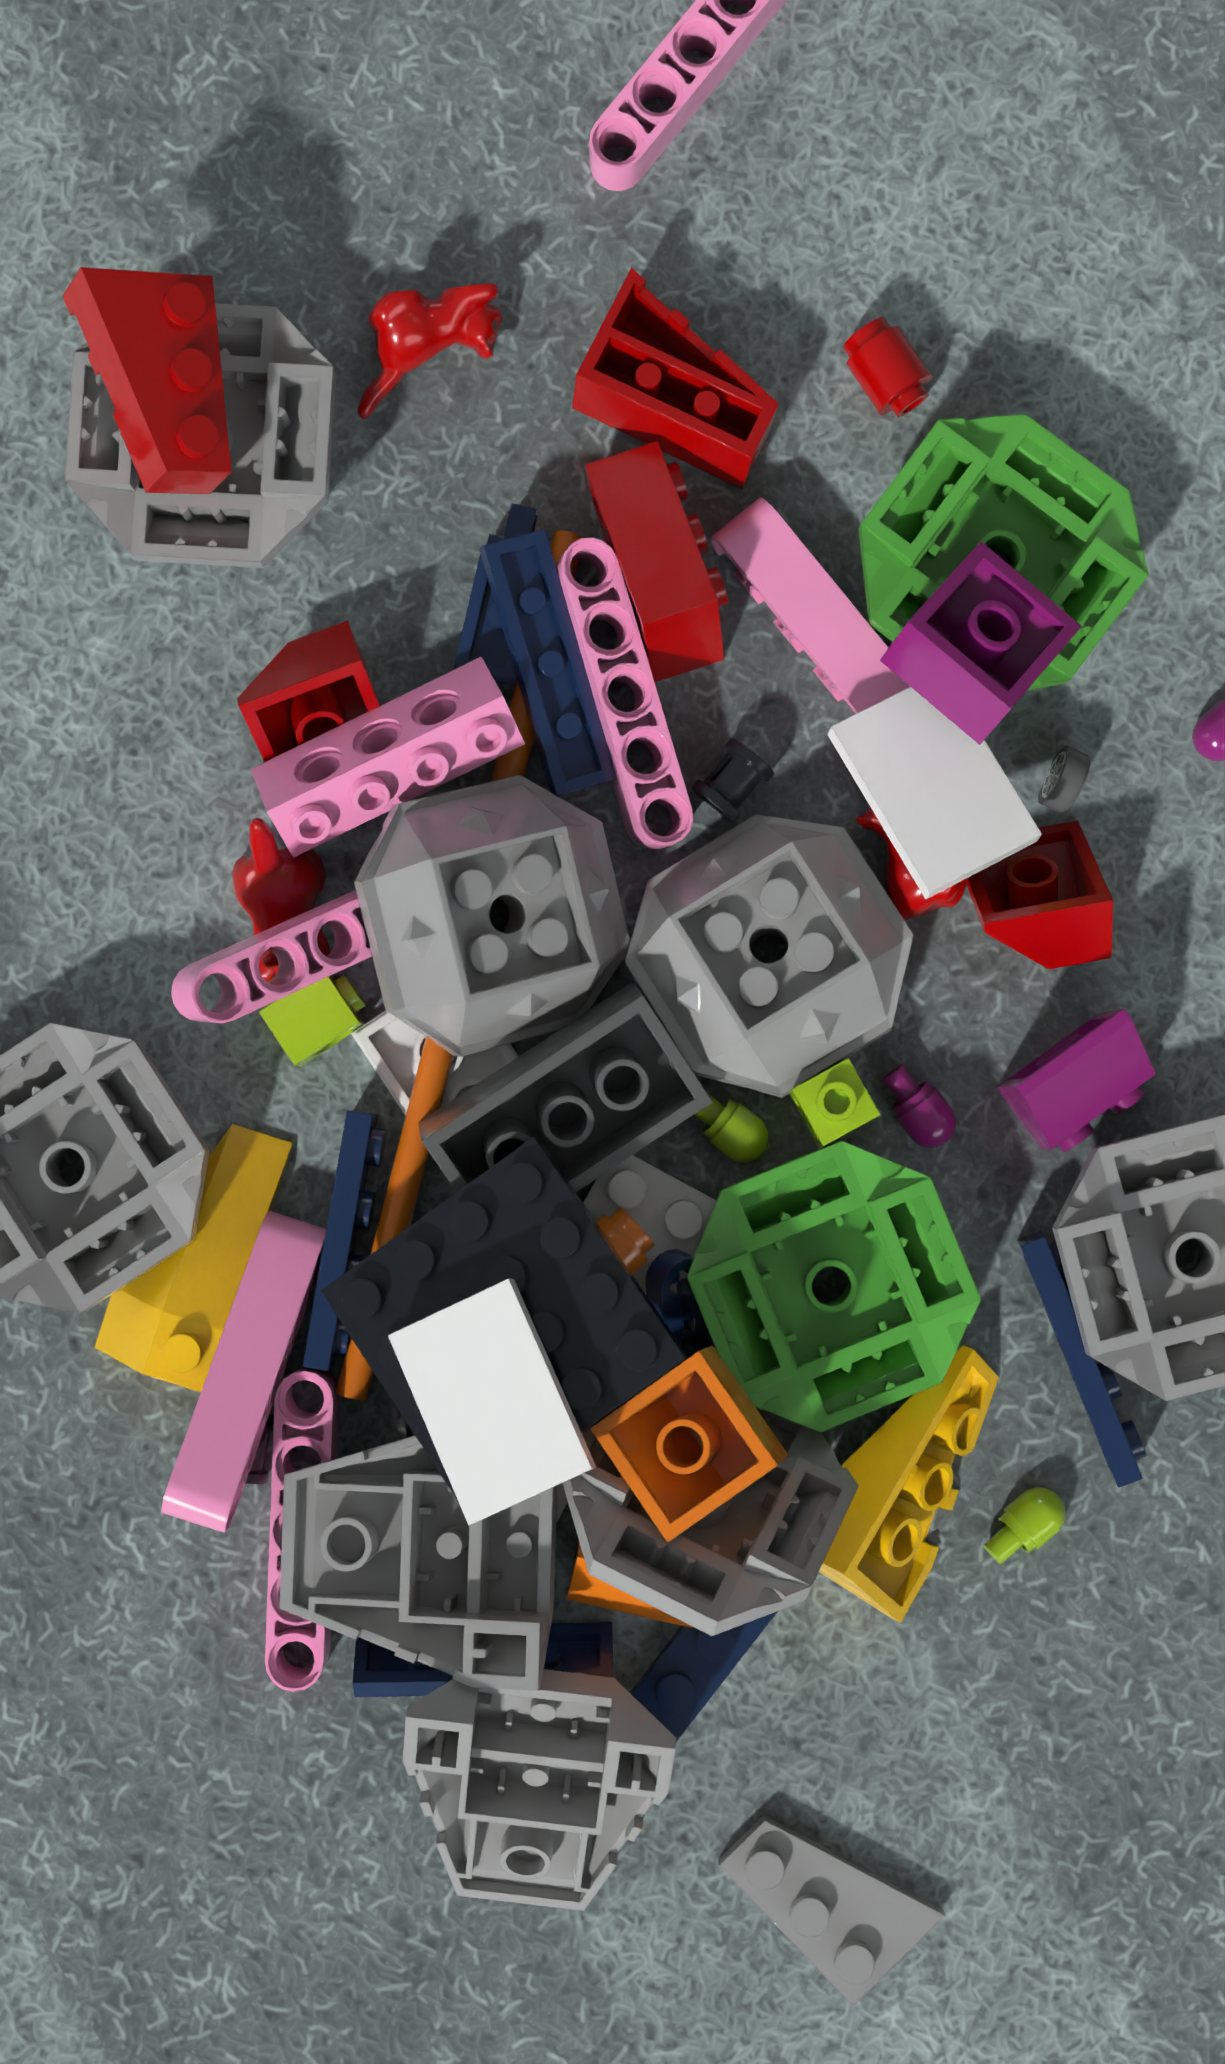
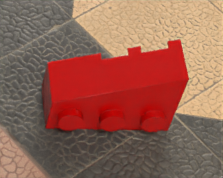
M80 267L62 297L70 315L76 316L90 348L88 358L95 374H101L116 410L113 417L145 492L210 494L232 473L213 276Z
M631 267L576 373L572 409L646 444L658 441L661 451L743 489L769 436L779 403L721 349L715 352L689 328L690 321L676 308L671 312L645 287L646 280Z
M656 441L585 464L591 499L606 544L613 549L618 559L638 629L645 645L654 682L724 660L719 607L728 604L727 594L718 568L713 567L706 570L700 553L708 551V547L698 515L693 514L686 517L681 501L688 499V494L678 463L674 462L667 465L659 443Z

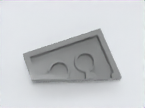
M765 1815L718 1859L721 1869L852 2006L872 1989L945 1917L943 1909L913 1896L894 1886L892 1882L858 1867L834 1854L830 1849Z

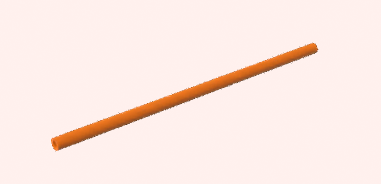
M554 531L550 546L554 562L556 563L572 543L583 537L569 531ZM574 559L570 564L574 580L580 559ZM518 680L514 688L509 710L525 744L496 759L491 782L518 775L525 777L534 742V734ZM428 1037L424 1041L371 1254L411 1226L429 1155V1151L421 1141L418 1123L441 1108L454 1057ZM350 1337L335 1393L343 1397L366 1401L373 1370Z

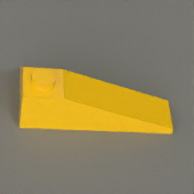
M235 1124L230 1126L208 1157L195 1240L111 1295L94 1348L141 1374L198 1392L202 1391L260 1227L268 1211L273 1209L293 1146L292 1142Z
M963 1345L956 1352L942 1383L913 1394L841 1465V1468H847L859 1486L819 1572L899 1623L904 1619L931 1571L939 1550V1546L925 1542L935 1511L939 1507L953 1510L959 1490L952 1488L953 1470L951 1466L955 1454L964 1456L975 1448L999 1379L996 1373L974 1349Z

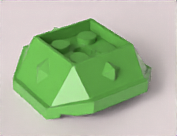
M1026 414L990 416L964 420V418L939 419L862 521L858 529L869 625L891 642L896 639L906 623L980 541L988 548H996L1006 553L1013 569L1082 626L1027 691L1066 684L1070 681L1149 575L1144 551L1140 547L1137 521L1130 491Z
M840 1140L720 1189L686 1274L718 1354L754 1406L818 1432H824L942 1383L957 1352L968 1323L970 1324L981 1301L931 1177ZM837 1267L845 1275L846 1286L844 1292L833 1301L825 1302L816 1299L812 1291V1282L815 1275L823 1268Z

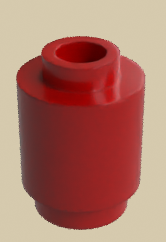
M879 317L864 325L844 343L843 350L849 357L846 366L880 415H885L893 410L897 418L902 417L917 408L929 396L925 387L932 380L931 373L899 326L891 327L885 317Z

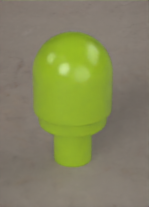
M708 1094L712 1103L694 1114L707 1124L702 1133L709 1138L708 1142L733 1161L747 1163L758 1159L765 1152L769 1142V1133L765 1123L740 1102L735 1103L729 1098L722 1105Z
M1033 1487L1024 1491L1003 1509L1004 1514L998 1520L1002 1526L1006 1525L983 1546L1000 1565L1020 1547L1027 1553H1030L1034 1548L1038 1550L1062 1528L1066 1516L1063 1501L1054 1491L1045 1487Z

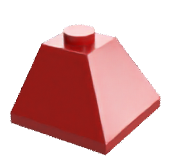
M348 620L288 642L237 698L238 706L264 763L381 706L367 665Z
M1078 820L1038 827L1042 835L1037 842L965 879L984 933L1043 967L1054 969L1112 958L1113 898Z

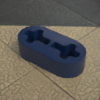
M671 1249L659 1254L651 1262L646 1273V1295L678 1342H682V1348L690 1358L698 1351L711 1345L715 1348V1345L687 1277L679 1281L680 1271L688 1272L693 1256L679 1249ZM677 1283V1294L670 1290V1285ZM684 1327L691 1332V1336L684 1338Z

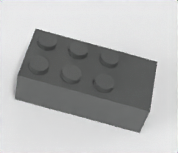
M631 982L426 1117L418 1125L422 1143L456 1192L532 1137L540 1139L575 1192H577L711 1104L712 1100L635 984Z

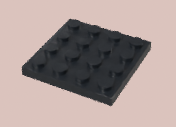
M532 1137L321 1290L456 1499L455 1492L388 1335L506 1279H514L582 1434L689 1358L545 1146L536 1137Z

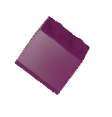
M980 541L906 623L880 661L980 745L1082 626Z
M1125 1009L1096 1014L996 1088L1040 1149L1052 1150L1058 1145L1065 1152L1081 1143L1095 1131L1089 1122L1108 1108L1116 1115L1139 1101L1146 1094L1141 1085L1156 1073L1133 1020Z

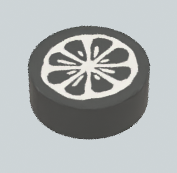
M1064 746L1052 761L1039 792V804L1059 813L1067 811L1076 801L1085 784L1090 769L1089 756L1070 746Z

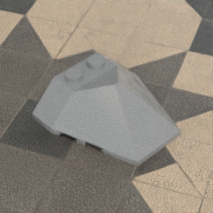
M416 1436L287 1473L284 1475L279 1608L355 1640L360 1637L395 1652L394 1656L411 1663L418 1661L453 1676V1680L470 1687L539 1691L554 1610L557 1486L468 1525L459 1502Z
M544 1669L539 1691L475 1688L451 1680L407 1707L405 1720L403 1764L408 1776L414 1775L421 1791L420 1806L424 1816H431L437 1830L436 1845L457 1896L584 1911L617 1866L618 1853L628 1840L634 1842L642 1831L643 1818L653 1804L660 1806L669 1793L676 1751V1737L615 1678L588 1675L581 1672L571 1673Z

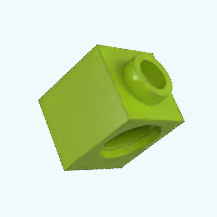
M345 974L336 980L331 975L271 1003L259 1011V1014L294 1066H304L363 1026L365 1023L357 1011L365 1007L366 1004Z
M849 1058L791 1089L789 1093L819 1149L880 1116Z

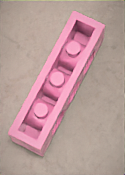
M479 657L252 768L251 772L266 811L294 858L390 811L392 805L408 802L525 743L499 687L483 658Z

